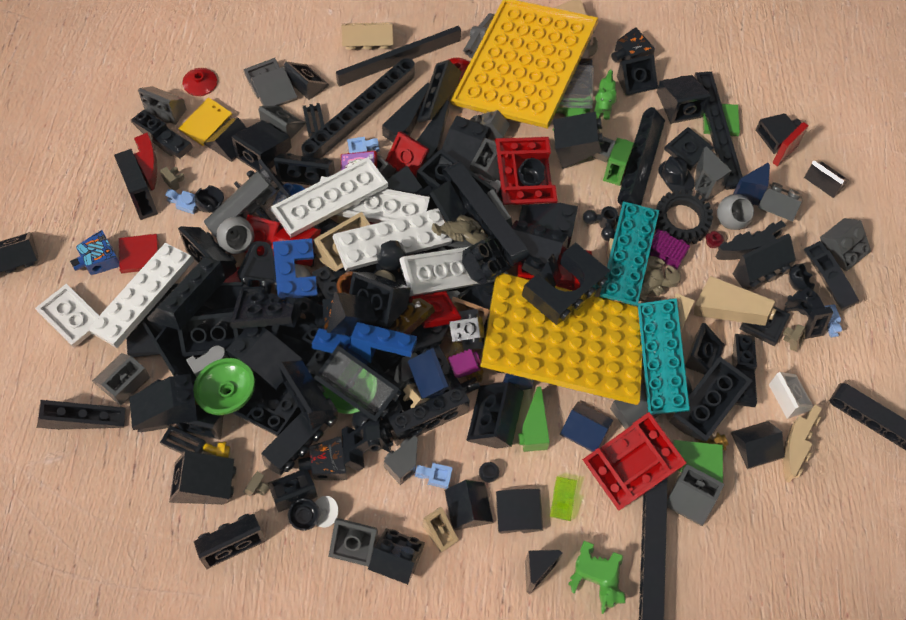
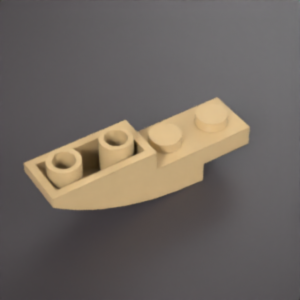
M814 405L809 410L805 419L798 416L789 430L784 447L785 457L783 458L784 475L787 482H790L794 477L798 479L803 471L801 467L803 461L806 463L812 454L809 451L812 443L808 442L813 434L810 430L812 426L816 427L821 419L819 413L822 408Z

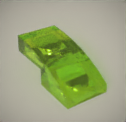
M556 477L550 517L571 521L577 480Z

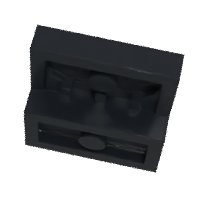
M140 322L127 337V354L131 357L160 355L142 322Z
M540 489L496 491L498 532L500 534L519 531L522 533L543 531Z

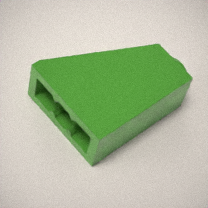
M616 139L607 163L603 181L620 186L634 142L626 139Z
M673 440V445L688 465L723 483V445ZM686 464L679 468L678 471L682 472Z

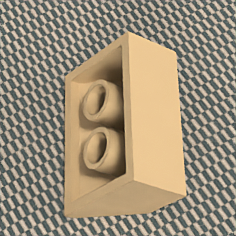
M392 22L342 23L341 25L342 46H346V49H356V46H363V49H373V46L387 49L390 48V45H393Z
M360 212L315 238L312 242L313 251L323 264L336 272L344 266L332 238L333 235L368 226L370 223L364 214Z

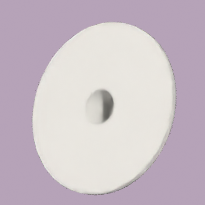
M322 496L315 501L320 510V518L316 525L326 528L335 522L339 509L337 502L332 497Z

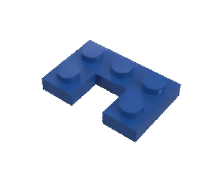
M312 238L273 242L278 297L281 300H285V297L296 296L318 297L316 276L296 278L294 261L314 259Z

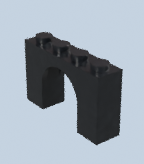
M576 242L563 252L560 264L578 279L580 288L574 291H561L554 288L537 274L524 285L522 296L556 325L562 320L566 321L574 309H580L587 298L591 299L596 294L598 288H604L609 282L608 276L611 270Z

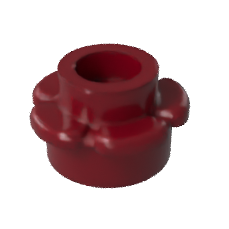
M712 231L706 235V244L710 248H718L724 241L723 235L717 231Z

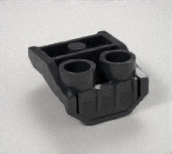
M493 235L463 250L462 263L470 278L481 285L511 268L494 240L495 237Z

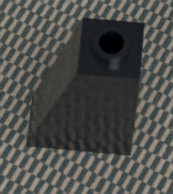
M132 149L114 154L140 220L158 214Z

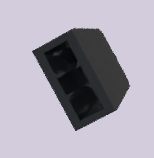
M783 113L760 119L756 132L773 154H776L782 142L801 124V121L798 118L791 121L788 115Z

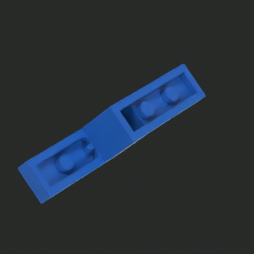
M357 322L351 336L327 333V330L319 328L312 342V348L333 353L341 341L348 348L371 363L376 349L411 357L417 343V336Z

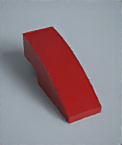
M144 133L134 137L139 152L134 153V156L152 191L155 189L157 182V159L149 135Z

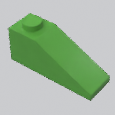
M537 387L522 431L518 433L519 445H523V452L548 450L550 442L541 387Z

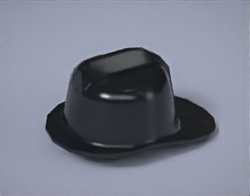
M670 156L667 161L660 164L658 173L672 192L677 190L679 194L681 189H685V194H687L689 190H693L694 179L683 159Z

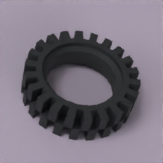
M681 189L679 194L677 190H673L672 194L670 192L666 193V196H663L658 202L656 210H659L655 228L668 232L670 236L677 240L685 241L687 245H690L691 241L693 244H696L698 240H703L712 224L713 210L709 209L711 205L709 202L704 204L706 201L704 197L699 200L700 194L698 193L692 196L693 191L691 190L687 194H685V189ZM677 205L690 207L697 213L699 225L688 230L677 228L669 221L667 211Z

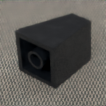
M693 75L664 79L660 81L657 89V94L670 124L703 118L711 97L710 93Z
M596 111L553 119L555 150L562 169L601 152V144H604L603 134L599 131V129H602L601 118H597Z
M264 120L232 136L237 159L256 171H260L263 168L258 162L260 159L272 169L275 166L274 158L280 153L286 154L292 148L290 136L285 132L279 131L273 124H268Z
M184 451L174 465L169 502L224 505L232 498L234 487L231 486L232 479H234L236 474L234 459Z

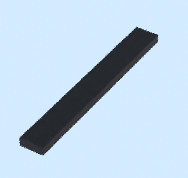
M455 26L336 71L337 84L339 87L393 67L404 58L414 59L461 41V28Z
M712 71L696 72L694 77L711 95L704 114L715 153L731 170L725 184V189H735L740 178H742V173Z

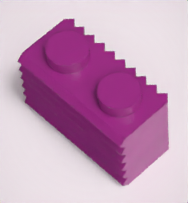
M657 229L653 236L649 255L661 258L666 265H671L678 270L690 246L683 240L673 238L668 232Z
M468 349L464 353H457L456 356L453 355L448 358L453 373L457 378L481 370L479 367L481 358L477 351L473 352Z

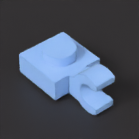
M365 136L347 139L349 153L366 152L371 148L377 152L380 151L378 138L365 141Z
M172 189L167 190L165 194L168 197L167 201L175 203L176 209L191 214L195 213L197 209L194 202L195 194L182 191L180 195Z
M835 304L826 305L825 307H831L833 310V315L827 326L829 336L831 338L838 337V332L842 331L839 324L841 322L840 315Z
M436 463L432 464V468L417 465L415 477L421 479L428 478V485L447 489L453 467Z

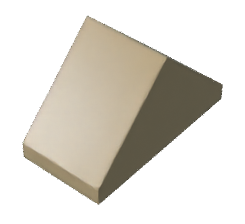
M439 507L423 518V528L441 552L459 541L442 507Z

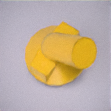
M225 441L218 442L217 447L209 443L203 446V450L229 458L230 446H227Z

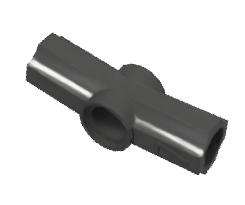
M489 13L479 26L471 28L470 39L463 50L465 55L473 58L494 14Z

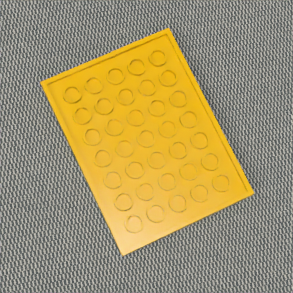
M502 0L451 99V104L483 113L498 110L504 118L548 129L598 24V17L517 0Z
M504 273L495 277L480 367L638 405L640 402L642 343L638 307L593 296L591 299L587 298L580 309H574L566 321L562 320L556 325L522 296L524 285L530 280ZM555 287L556 289L561 291H572L560 287Z

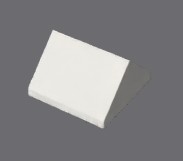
M779 372L770 382L769 386L787 419L806 413L813 407L796 374Z

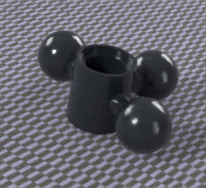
M604 207L601 214H597L593 210L584 212L583 220L585 223L593 224L599 221L600 227L603 228L601 231L602 238L605 241H609L610 238L614 239L616 231L613 227L619 219L618 212L614 207Z

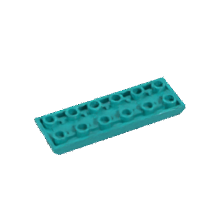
M623 201L607 268L611 270L608 276L609 282L604 288H601L600 297L621 301L634 306L638 305L659 210Z
M677 298L639 303L638 313L648 412L651 415L690 411Z

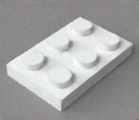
M67 284L35 308L73 348L92 334L88 328L99 317Z

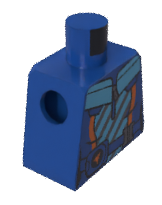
M103 230L78 244L76 248L80 256L70 261L75 271L86 266L90 275L119 267V261Z

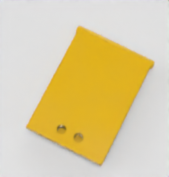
M208 97L178 130L204 146V142L233 114Z

